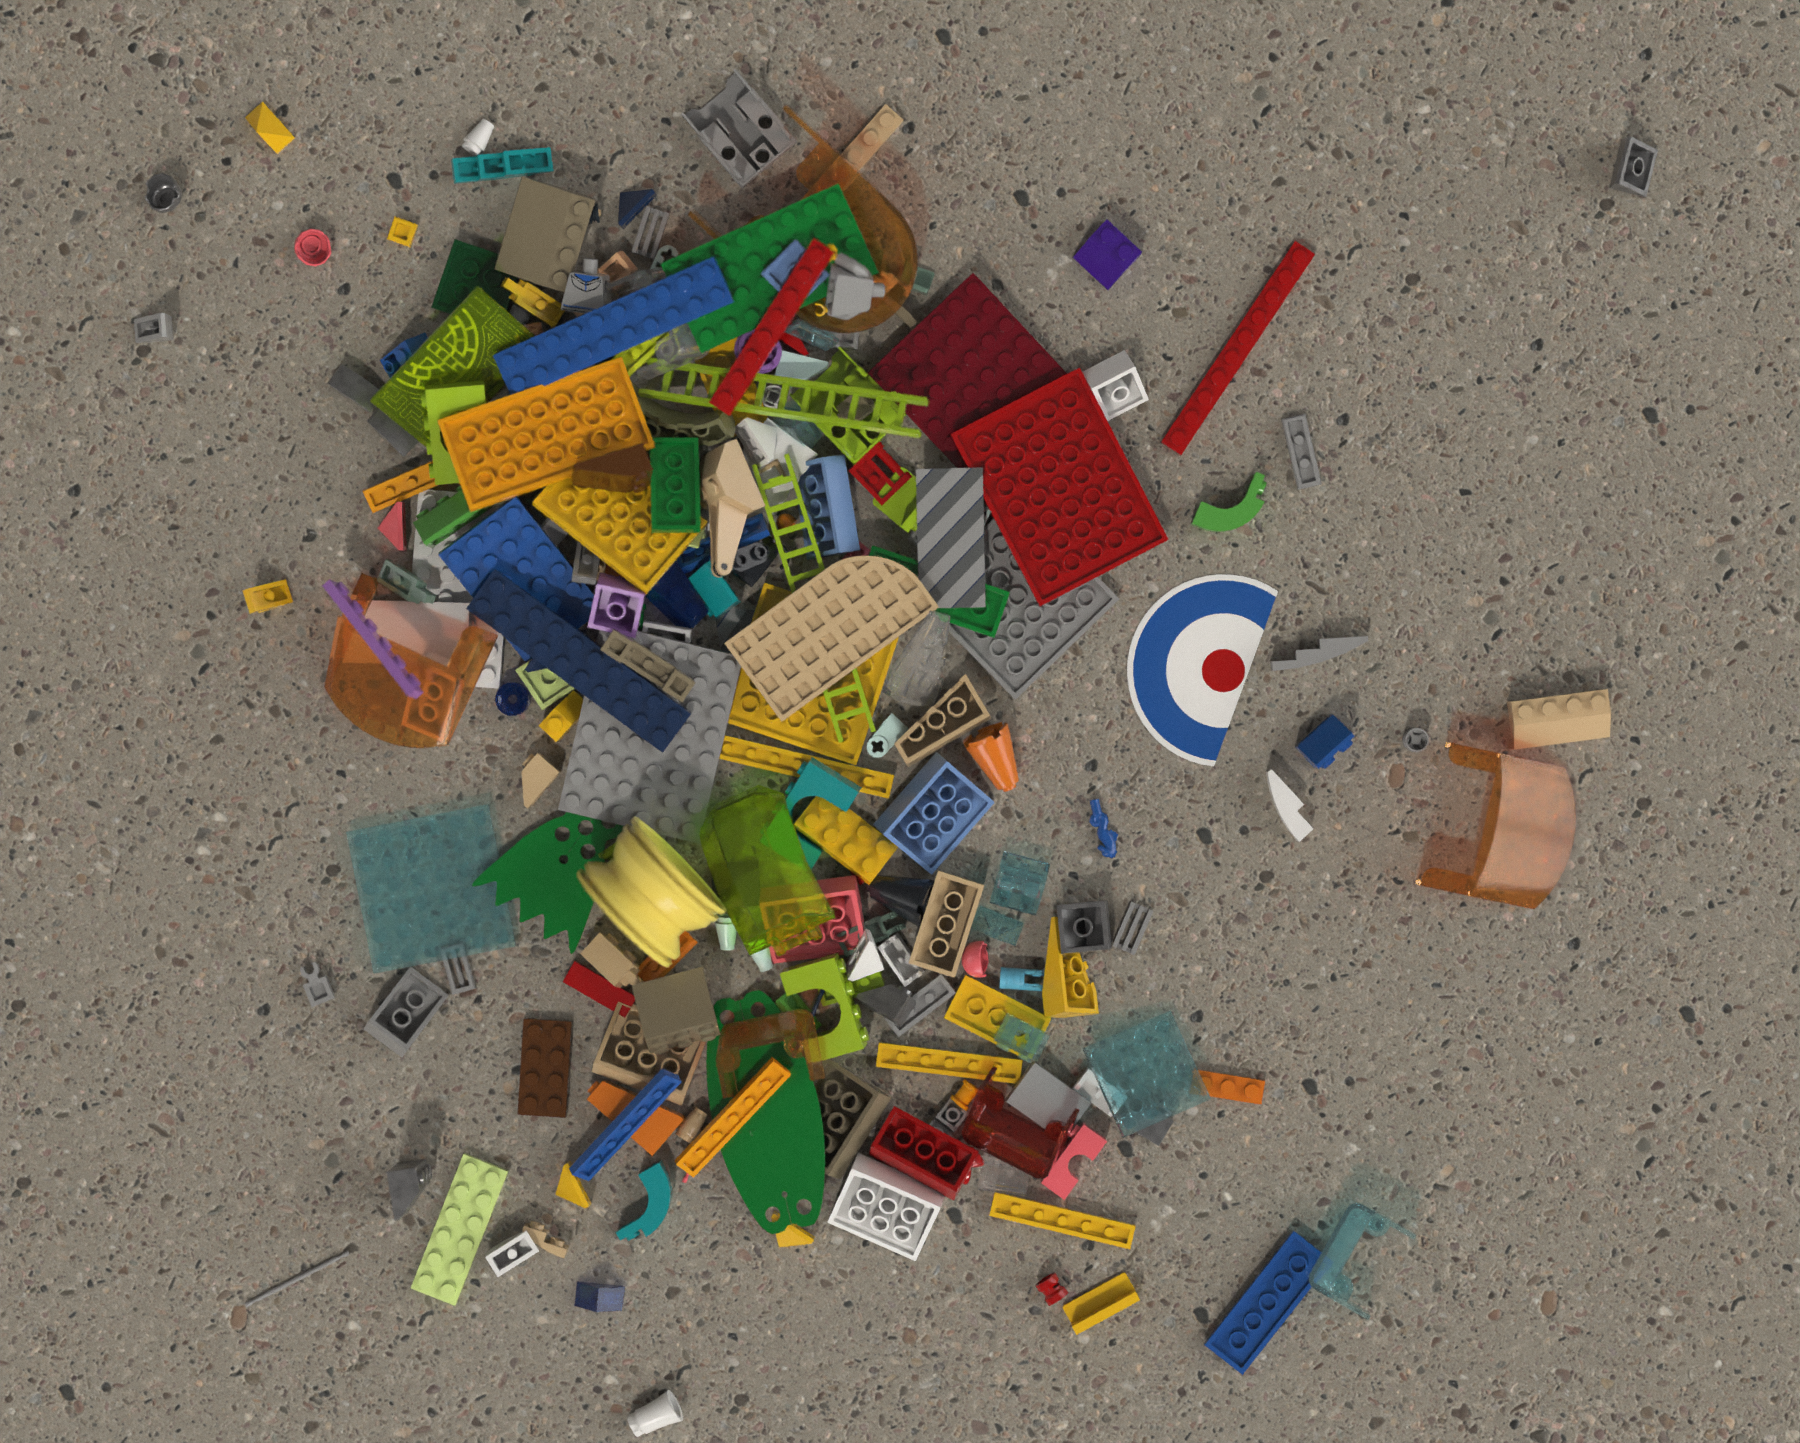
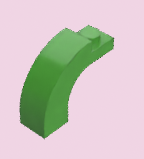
M1258 472L1254 473L1243 500L1235 507L1221 509L1201 501L1191 525L1205 531L1226 532L1237 529L1249 522L1260 511L1265 502L1256 498L1257 494L1262 495L1267 482L1263 481L1265 475Z

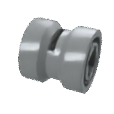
M1410 728L1404 733L1402 742L1407 750L1421 752L1428 746L1429 736L1423 729Z

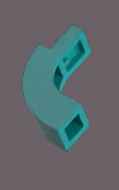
M661 1160L638 1174L648 1193V1206L641 1216L617 1229L615 1233L620 1241L624 1238L629 1241L640 1234V1229H642L647 1237L664 1220L671 1204L672 1186L668 1172Z

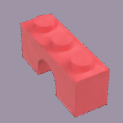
M1084 1122L1080 1126L1077 1124L1068 1135L1071 1138L1066 1146L1060 1145L1054 1154L1057 1157L1052 1165L1047 1163L1040 1173V1176H1042L1041 1184L1063 1200L1066 1199L1079 1181L1078 1177L1073 1175L1068 1169L1070 1159L1075 1155H1085L1093 1161L1107 1143L1106 1138Z

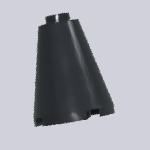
M877 875L868 885L867 892H870V898L920 927L935 881L931 879Z

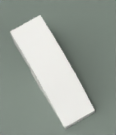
M1268 769L1266 771L1267 782L1275 808L1288 831L1296 841L1300 842L1313 830L1310 824L1298 813V810L1304 804L1272 769Z

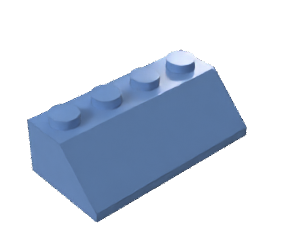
M827 456L806 461V466H809V468L801 475L798 484L821 557L859 551V539L845 456ZM798 505L800 522L802 523L805 521L800 505ZM807 528L802 529L804 546L812 545ZM814 551L806 553L807 560L816 559Z

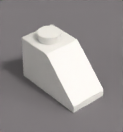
M526 1230L505 1239L486 1251L485 1258L497 1277L539 1252V1249Z

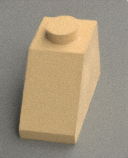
M531 753L523 762L525 768L521 772L523 799L526 808H531L562 772L541 753H537L535 756Z

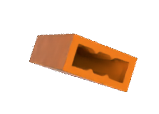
M604 1079L601 1083L596 1080L587 1092L591 1095L587 1100L613 1121L638 1094ZM660 1105L631 1138L653 1156L685 1119V1116L664 1105Z

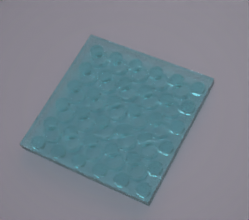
M489 804L346 832L374 974L516 946L508 902L499 906L495 905L497 882L493 881L480 886H472L473 882L499 859Z

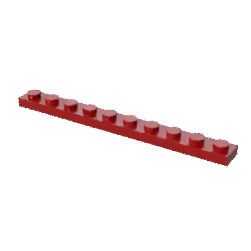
M1296 241L1293 243L1161 441L1163 445L1178 455H1182L1315 256V253Z

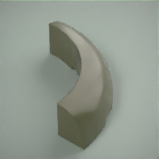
M631 380L652 438H698L699 446H712L734 436L736 427L732 414L728 416L721 410L693 414L669 409L650 398L641 397L638 393L639 388Z

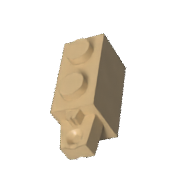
M599 932L580 953L615 987L621 988L623 985L626 987L629 983L635 985L644 982L637 975L640 972L638 969L640 966L634 962L637 958L627 949L623 951L617 945L620 942L610 933L606 935Z

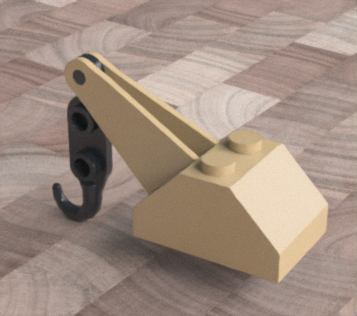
M737 439L724 443L703 455L699 463L700 504L703 509L709 511L711 572L715 577L721 578L729 574L731 570L742 572L764 563L773 552L778 551L776 542L769 544L756 542L738 549L747 515L764 507L765 503ZM782 544L784 552H789L787 548ZM783 564L779 566L781 570L784 569Z

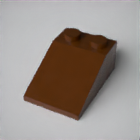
M640 443L573 464L571 483L573 486L623 493L631 491L639 493L646 490L647 486H650L653 469L644 445Z

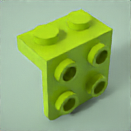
M900 467L904 473L908 471L904 467ZM895 472L890 480L895 484L901 477ZM911 473L912 477L883 505L875 498L873 499V505L907 533L910 530L914 532L917 530L916 477ZM886 483L878 495L883 498L892 488Z

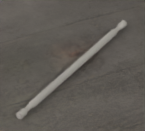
M348 1250L246 1302V1307L327 1267L340 1258L350 1255Z

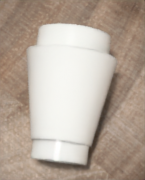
M482 119L463 139L462 147L474 156L484 153L494 125Z

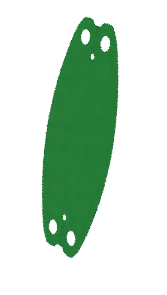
M760 990L749 992L740 1001H735L731 998L718 1000L714 1005V1011L720 1035L711 1041H707L706 1057L707 1088L712 1120L772 1057L791 1073V1076L720 1149L727 1169L749 1211L758 1224L768 1233L777 1234L783 1232L791 1223L797 1224L800 1227L813 1225L819 1217L823 1201L825 1143L819 1100L801 1048L797 1052L796 1059L791 1057L796 1049L797 1040L776 1004L764 992ZM756 1002H760L765 1006V1014L759 1018L754 1017L751 1013V1007ZM725 1010H730L734 1014V1022L730 1025H724L720 1021V1015ZM745 1025L749 1028L748 1033L743 1031ZM756 1130L757 1135L751 1136L750 1131ZM783 1191H786L788 1193L786 1199L785 1197H782ZM802 1199H806L811 1203V1211L806 1215L800 1214L797 1210V1203ZM769 1207L779 1209L780 1218L778 1221L770 1222L767 1220L765 1213Z

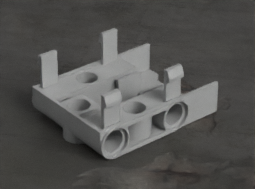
M733 69L734 74L727 79L726 88L702 109H691L688 113L684 114L682 112L681 114L703 144L743 189L764 170L770 168L778 158L797 143V140L758 93L748 85L736 69ZM763 118H770L773 123L770 128L763 129L759 126L760 121ZM727 149H733L736 153L735 157L731 160H725L722 156L723 152ZM760 152H767L770 157L767 162L760 163L756 160L757 155Z

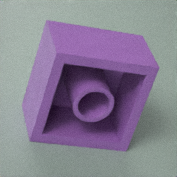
M600 572L588 628L610 633L615 629L628 637L635 638L645 592L639 590L623 577Z

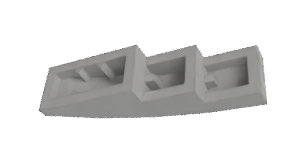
M1368 636L1317 639L1318 649L1294 650V660L1271 661V671L1300 668L1326 661L1347 653L1367 642Z

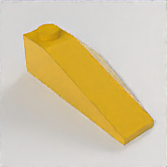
M1051 917L1042 989L1044 1017L1067 1018L1099 1014L1094 982L1090 983L1086 973V969H1088L1087 962L1082 961L1080 952L1061 954L1058 917Z

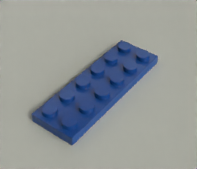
M1293 1230L1205 1341L1204 1345L1243 1375L1332 1260Z

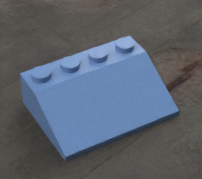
M936 752L873 825L932 875L995 802Z

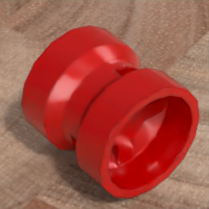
M1055 1272L1044 1277L1035 1285L1038 1291L1045 1295V1301L1048 1306L1055 1304L1068 1294L1066 1288L1058 1282L1059 1278Z

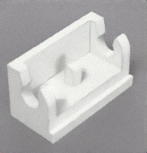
M898 932L877 946L904 987L925 972L922 967L909 963L912 952Z
M1089 1067L1085 1069L1072 1087V1089L1110 1117L1115 1115L1128 1098L1127 1095Z

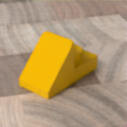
M286 579L243 590L250 614L255 612L262 613L293 603Z

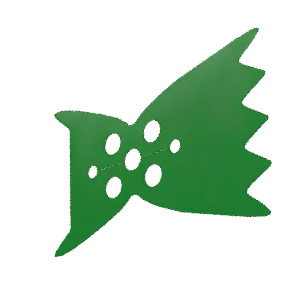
M566 812L563 816L546 822L524 836L473 882L472 886H480L496 881V906L515 898H520L519 922L522 923L543 914V938L547 939L567 930L570 953L573 954L581 939L594 903L593 898L580 883L576 873L580 869L585 870L584 865L588 861L605 862V859H601L598 854L605 850L607 840L616 838L623 831L624 825L616 824L614 828L606 829L599 819ZM583 820H588L593 824V831L589 835H582L578 830V825ZM566 827L569 830L570 837L567 841L560 842L555 838L557 828ZM586 844L592 845L596 850L595 856L591 859L583 858L580 854L582 846ZM561 855H567L568 862L566 864L559 862Z

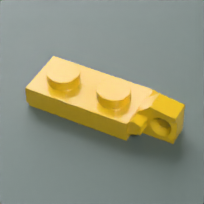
M505 278L500 285L511 293L508 298L513 303L552 328H555L565 312L561 310V303L529 282L519 279L518 283H515L511 279Z

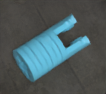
M1001 967L999 989L1042 991L1043 985L1024 983L1025 976H1044V970Z

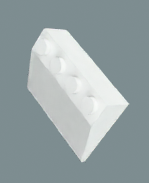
M858 1153L827 1223L916 1261L945 1196L892 1167Z

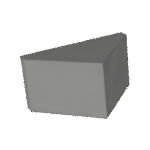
M158 313L134 319L136 343L174 340L172 316L166 313Z

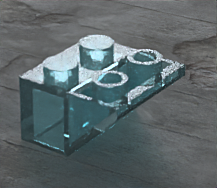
M1004 851L989 903L1036 916L1046 885L1050 863Z

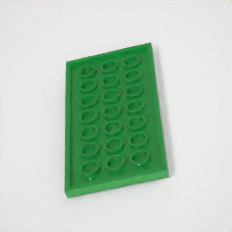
M839 183L661 263L666 277H669L709 258H716L734 302L688 322V326L701 353L757 328L779 294L761 273L795 240L806 250L814 238L825 245L833 244L837 248V254L843 253L865 266L872 276L879 273ZM835 260L830 261L825 268L829 274L831 263H835ZM829 276L805 299L800 308L826 297Z

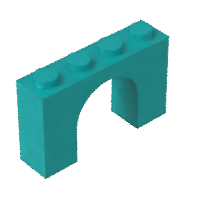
M813 757L808 763L806 761L802 763L797 771L801 776L796 783L791 781L785 791V794L788 795L785 802L779 801L772 812L776 815L772 823L767 821L760 832L764 835L760 841L761 843L808 872L811 871L823 850L793 827V809L796 802L807 796H818L847 812L862 788Z

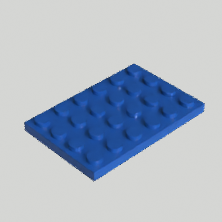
M517 496L509 499L438 553L439 557L473 598L493 570L496 569L577 629L589 621L595 593L585 583L572 582L573 566ZM509 641L526 663L532 659L530 655Z

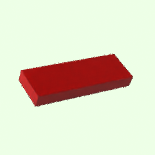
M576 960L563 980V983L612 1011H615L618 1002L631 1007L635 1002L633 993L622 987H615L605 977ZM622 1005L619 1015L625 1018L631 1008Z

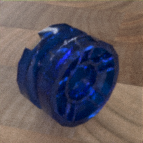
M519 683L504 684L495 695L497 708L507 716L523 714L530 705L531 696L529 691ZM515 695L517 702L511 704L508 700L509 696Z

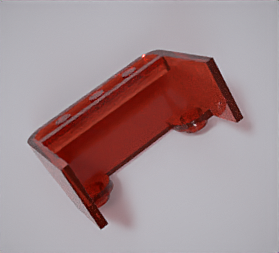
M993 1066L977 1091L962 1130V1137L968 1144L1037 1179H1044L1051 1172L1070 1135L1080 1110L1075 1108L1066 1123L1052 1120L1045 1129L1003 1108L1005 1103L1004 1094L999 1089L991 1086L997 1068Z

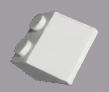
M1125 350L1082 372L1107 421L1149 400L1138 372Z

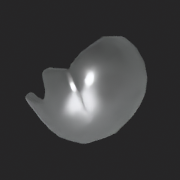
M164 173L154 174L147 180L145 199L149 206L159 213L173 211L182 198V190L177 181Z

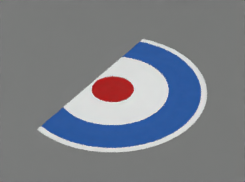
M1227 574L1208 575L1192 579L1171 589L1155 602L1144 615L1136 629L1129 649L1127 661L1128 688L1140 720L1149 733L1168 750L1198 764L1215 765L1276 599L1277 590L1258 580L1244 576Z

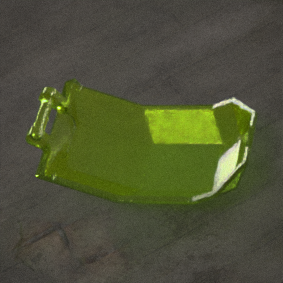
M758 784L716 803L700 828L701 847L720 900L725 906L748 954L752 955L772 946L777 956L780 957L786 954V951L812 939L815 941L821 939L823 935L818 925L836 917L834 910L829 905L807 863L788 811L785 794ZM805 930H808L807 932H804V933H802V934H800V935H798V936H795V937H793V938H791V939H789V940H786V941L782 942V940H785V939H787V938H789V937H791V936H794V935H796V934H798V933H800V932H803V931H805Z

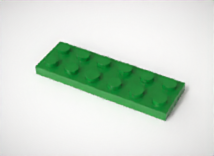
M872 545L869 556H877L895 561L918 577L917 560ZM985 584V607L937 608L928 616L995 638L1010 592Z

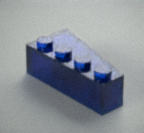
M677 561L671 565L645 595L675 626L693 629L709 612Z

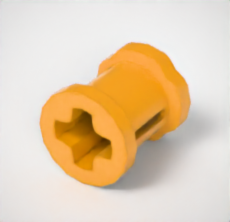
M964 1079L962 1087L955 1095H951L950 1099L967 1111L968 1104L976 1095H980L981 1091L967 1079Z

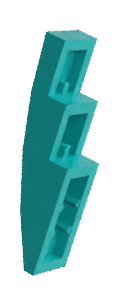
M551 147L503 151L502 153L480 154L475 157L451 159L454 184L514 178L554 171Z

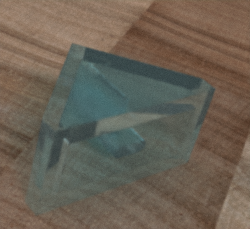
M785 407V409H784V410H791V411H798V412H800V410L793 409V408H789V407ZM775 417L772 420L776 423L777 427L803 447L806 445L812 449L822 437L814 422Z

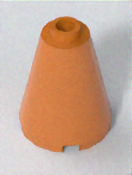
M1002 722L991 724L977 730L979 734L973 738L972 735L967 736L963 740L965 748L996 789L1003 790V792L1014 789L1019 781L1008 724L1006 722L1004 725Z

